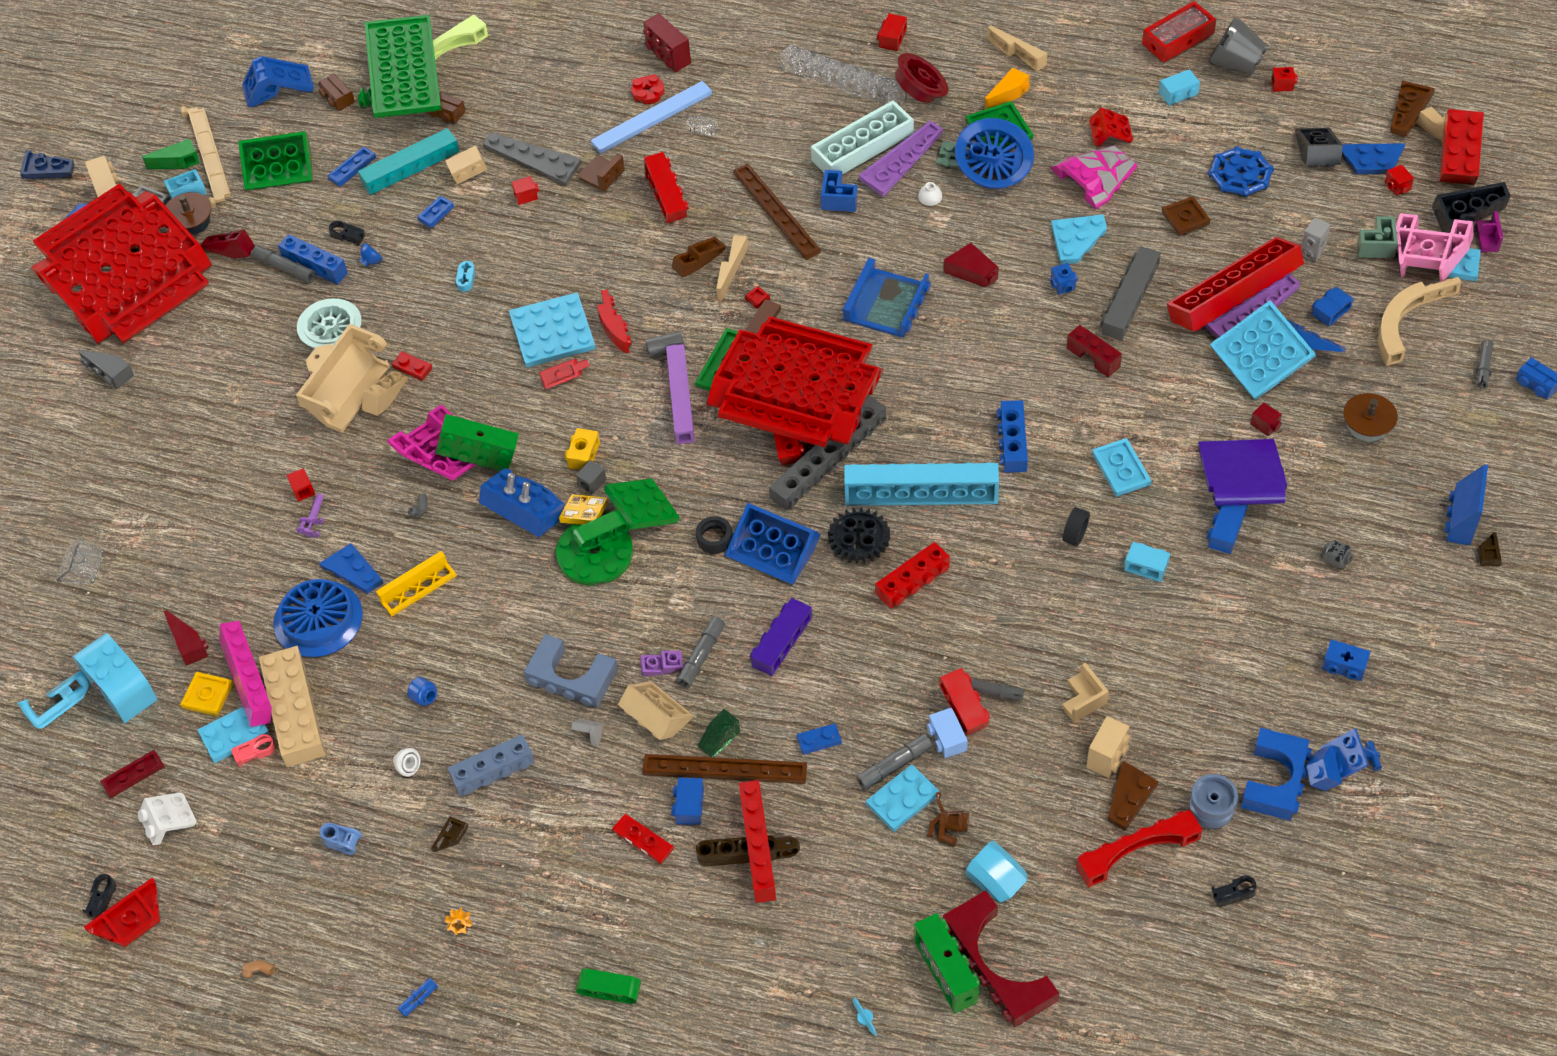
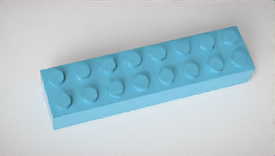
M998 463L845 465V506L998 504Z

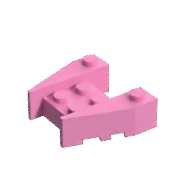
M1400 213L1396 231L1401 278H1404L1407 266L1439 270L1440 282L1444 281L1470 249L1473 239V221L1454 220L1451 232L1445 233L1419 230L1418 215Z

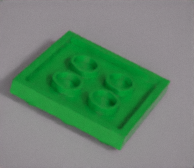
M1012 101L965 116V121L968 125L986 118H998L1009 121L1020 127L1029 139L1033 140L1032 131ZM990 136L991 143L994 145L995 136ZM980 137L986 143L985 137ZM998 138L997 146L1001 144L1004 138ZM1008 141L1003 147V149L1011 145L1012 143Z
M652 478L606 484L604 488L605 493L631 530L678 523L679 515Z

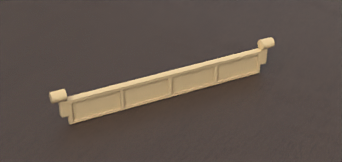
M182 106L180 108L182 116L186 117L189 115L213 193V197L208 199L211 207L214 208L216 203L226 201V197H231V193L204 108L198 110L197 107L187 109L185 106Z

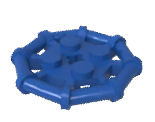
M1234 146L1233 149L1214 155V161L1208 174L1221 188L1220 191L1223 193L1230 192L1248 197L1252 193L1262 189L1266 190L1269 187L1274 167L1263 157L1261 151H1252ZM1240 155L1251 157V159L1240 157ZM1257 161L1262 165V167L1259 168L1257 166ZM1219 165H1220V166H1223L1224 169H1223V170H1218ZM1259 175H1264L1262 180L1258 178Z

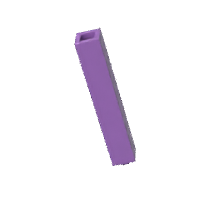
M684 344L666 346L676 444L695 442Z

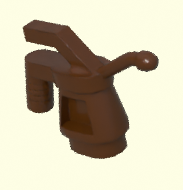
M937 792L936 802L941 813L930 821L928 837H933L934 827L940 822L938 841L956 846L958 839L945 834V831L948 829L958 833L962 831L967 832L969 813H964V811H945L940 801L941 792Z

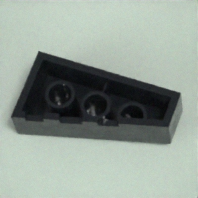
M1501 182L1436 195L1432 209L1441 231L1450 233L1454 220L1473 221L1474 223L1476 220L1492 215L1494 211L1505 209L1511 195L1506 183Z

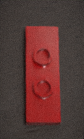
M626 813L612 828L614 833L659 864H662L674 850L673 845Z

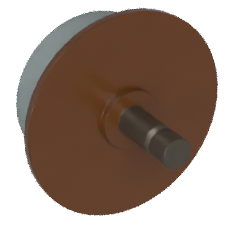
M1363 393L1352 397L1346 403L1343 412L1349 432L1357 439L1367 442L1382 439L1395 427L1398 419L1395 406L1385 397L1373 393Z

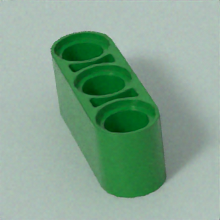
M615 510L579 526L573 531L572 536L581 551H588L624 535L630 530V527L618 510Z
M582 969L576 993L591 998L635 1004L642 981L629 975Z

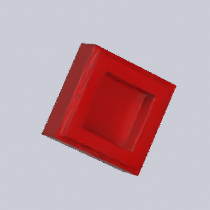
M759 286L745 295V300L756 309L762 305L765 299L770 300V295Z

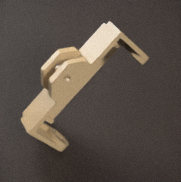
M349 324L333 346L326 344L316 347L306 359L310 377L296 394L299 406L307 409L326 427L343 433L362 407L363 391L382 379L390 368L388 362L378 359L370 350L382 352L387 346L386 341L377 334Z

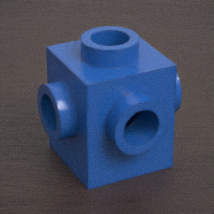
M1068 263L1051 268L1050 283L1052 288L1056 289L1058 295L1075 290L1076 282L1078 281L1075 271H1072Z

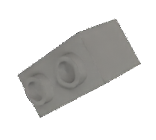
M1314 217L1304 231L1301 245L1303 257L1314 262L1317 261L1326 248L1331 224Z

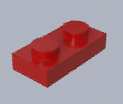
M403 351L392 363L393 369L421 381L433 369L432 364Z

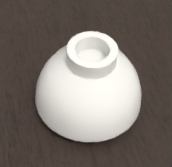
M928 182L920 189L918 199L924 205L933 206L942 200V192L933 182Z
M405 748L394 756L393 763L398 773L409 777L418 771L421 759L417 750Z

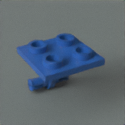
M1355 728L1321 746L1322 749L1333 745L1341 780L1369 766L1367 760L1371 761L1373 770L1382 769L1379 760L1380 754L1376 751L1374 742L1368 741L1365 743L1366 747H1363L1358 731Z

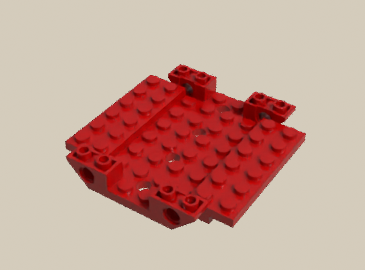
M120 183L33 240L34 245L46 258L30 267L31 270L53 294L57 293L73 311L77 322L97 344L111 336L112 332L124 344L209 285V281L201 273L211 267L212 263L200 243L155 194L144 191L137 197H134ZM165 227L168 229V232L160 233L159 229ZM132 247L140 248L137 253L131 252L130 249ZM104 266L111 267L109 272L101 271ZM74 286H80L82 287V290L79 292L72 291V288Z
M769 316L766 323L763 322L757 334L741 329L738 331L713 378L707 405L719 408V418L821 447L826 446L830 436L832 441L849 445L860 422L861 409L868 394H873L883 373V368L865 364L872 350L873 344Z

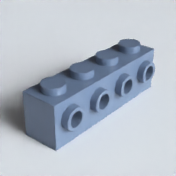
M523 734L448 767V771L459 796L470 794L482 786H488L493 781L502 777H508L515 771L526 769L535 761Z

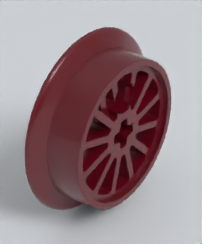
M903 53L898 57V68L895 71V78L908 95L920 102L932 103L937 97H944L948 94L949 88L945 78L927 60L911 53Z

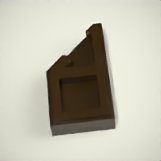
M1493 532L1478 548L1480 566H1501L1502 564L1496 532Z
M449 816L431 847L432 851L437 852L459 844L469 827L468 823Z

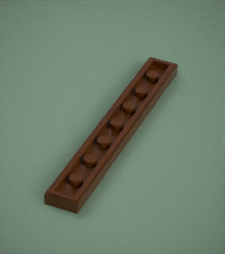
M748 163L733 170L735 177L805 260L821 253L817 244Z
M645 754L642 772L643 775L741 781L759 780V782L806 784L807 762Z

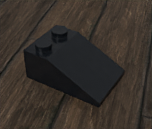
M1329 127L1295 128L1301 158L1306 166L1314 168L1318 165L1326 167L1341 165L1343 144Z

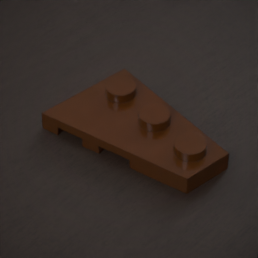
M1123 761L1107 821L1126 831L1158 786L1159 781Z

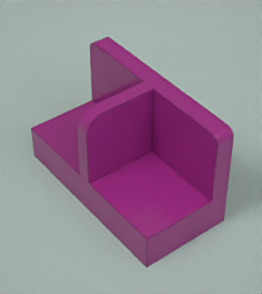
M1494 211L1491 220H1476L1475 228L1481 252H1499L1503 241L1498 211Z

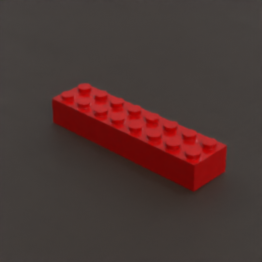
M1276 236L1166 303L1170 321L1193 332L1201 329L1207 323L1214 321L1220 315L1227 313L1233 307L1242 304L1246 299L1255 296L1264 288H1268L1277 280L1282 279L1290 272L1302 266L1304 260L1301 245Z

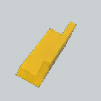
M440 551L383 586L376 593L379 602L392 617L457 575L447 563L444 553ZM445 568L449 572L444 577L438 576V572ZM426 580H432V584L430 586H421L422 582ZM409 590L416 591L414 596L405 597L406 592ZM393 600L400 601L399 605L393 609L388 605Z

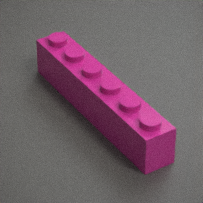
M240 621L221 623L219 642L249 725L253 727L269 724L272 707Z

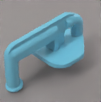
M79 671L46 694L48 698L59 694L62 699L39 717L30 707L29 699L20 701L17 705L20 706L22 712L34 727L42 729L84 698L89 687L88 680ZM76 679L80 687L72 691L68 685Z

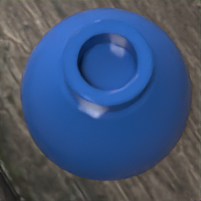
M364 243L360 250L361 258L359 260L364 265L377 264L383 260V257L369 244Z

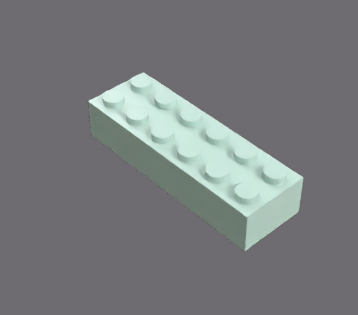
M891 101L812 145L811 160L823 172L825 170L842 171V174L911 136L914 133V119L895 101Z

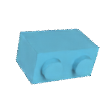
M1189 69L1160 80L1159 94L1168 105L1178 103L1199 93L1200 81Z
M1132 542L1125 560L1124 571L1162 582L1169 564L1170 553L1162 549L1149 547L1143 543Z

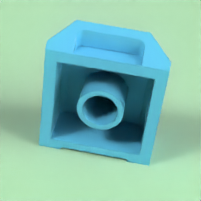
M196 169L163 181L171 199L188 192L200 193L204 196L207 193Z
M994 840L988 842L980 853L971 860L966 869V877L983 891L986 890L999 903L1010 899L1027 881L1026 871Z

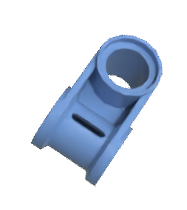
M326 823L320 828V836L325 847L348 855L355 854V846L358 840L362 838L360 831L334 823ZM329 834H334V836L327 838Z

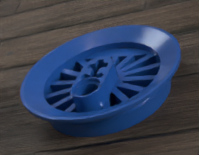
M986 118L971 123L960 133L955 145V157L959 168L971 181L985 188L999 189L1015 185L1027 176L1033 165L1034 149L1027 134L1017 125L1003 119ZM984 136L986 143L980 137ZM990 136H995L994 145L991 143ZM998 138H1004L1001 144L997 146ZM1008 141L1012 143L1011 145L1003 149V147ZM990 167L988 179L982 178ZM981 168H983V169L981 170V172L979 173V175H977L976 173H974V172L980 170ZM993 169L995 172L996 180H991ZM1000 172L1005 177V179L1002 180Z
M326 579L308 580L293 587L282 599L274 616V632L279 643L285 649L298 646L303 657H322L342 649L355 637L362 623L363 611L359 598L347 586ZM298 596H301V598L304 600V602H302V601H300V600H298V599H296V598H297ZM334 618L343 619V621L339 622Z

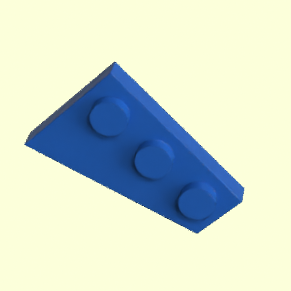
M352 543L319 563L320 568L332 572L338 578L341 577L347 580L349 584L367 594L383 584L382 578Z

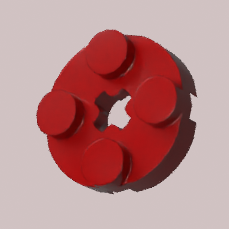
M655 74L636 78L632 81V97L637 102L639 100L643 104H654L661 100V96L665 94L664 83Z

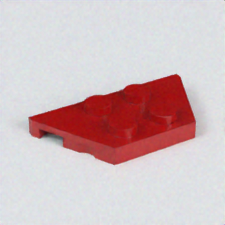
M150 878L85 925V930L90 934L126 947L159 923L161 920L157 883L154 878Z

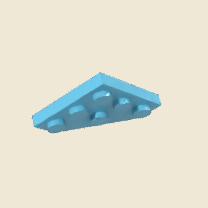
M1104 214L1051 220L1060 264L1078 263L1087 251L1089 252L1096 244L1100 236L1106 233L1107 226Z

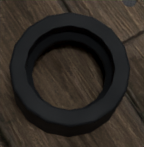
M1077 507L1073 508L1064 528L1063 542L1078 546L1081 543L1089 523V511Z
M710 516L699 522L696 528V540L699 548L710 554H718L728 549L732 539V527L726 519L719 516ZM718 528L725 532V537L719 541L710 542L703 538V534L709 529Z

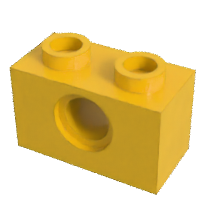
M576 429L575 434L570 439V448L565 452V460L569 469L581 470L590 460L594 462L600 445L598 431Z

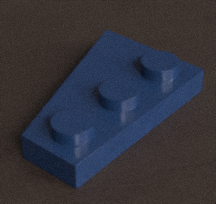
M26 150L20 175L22 179L72 177L75 164L71 159L58 156L48 157L44 153L34 154L30 150Z

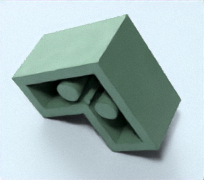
M1377 216L1373 230H1360L1357 240L1358 257H1395L1398 246L1395 217Z

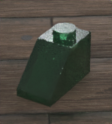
M723 709L709 723L698 744V748L709 757H715L740 733L739 720Z

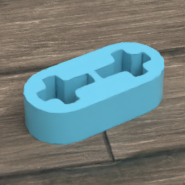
M471 261L461 262L458 267L456 285L461 292H467L473 287L475 267Z

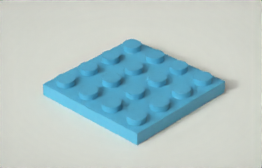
M578 292L509 310L526 368L596 349Z
M1271 301L1265 303L1210 344L1211 348L1254 400H1257L1316 357L1315 352Z

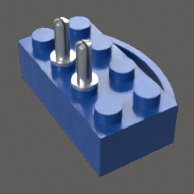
M504 468L480 487V504L537 537H540L560 522L559 516L563 511L564 502L559 500L548 488L530 479L519 477L509 469Z

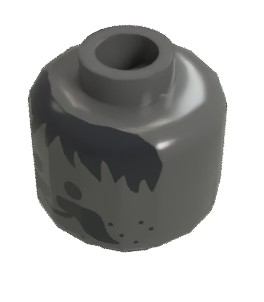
M1336 540L1326 543L1322 550L1324 562L1340 569L1345 567L1346 564L1349 565L1353 559L1351 547Z

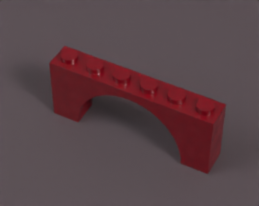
M985 890L945 913L943 918L949 927L948 933L951 937L954 936L959 944V952H962L968 959L969 968L975 970L981 986L987 987L992 1002L1000 1006L1003 1010L1001 1013L1006 1022H1011L1015 1028L1057 1003L1059 992L1048 976L1029 982H1016L998 976L986 966L978 950V939L984 927L997 916L998 906Z

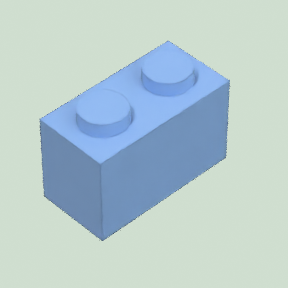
M952 708L929 715L928 732L931 736L934 735L936 749L938 752H942L944 759L967 751V738Z

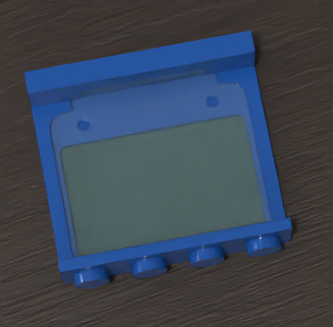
M868 258L843 308V321L904 338L906 332L911 330L912 320L918 315V307L923 304L925 293L930 290L929 274L925 273L922 281L876 269L875 259Z

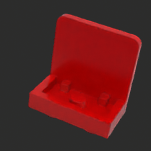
M1100 107L1091 116L1089 124L1095 146L1100 147L1109 136L1128 143L1133 141L1129 119L1125 115Z

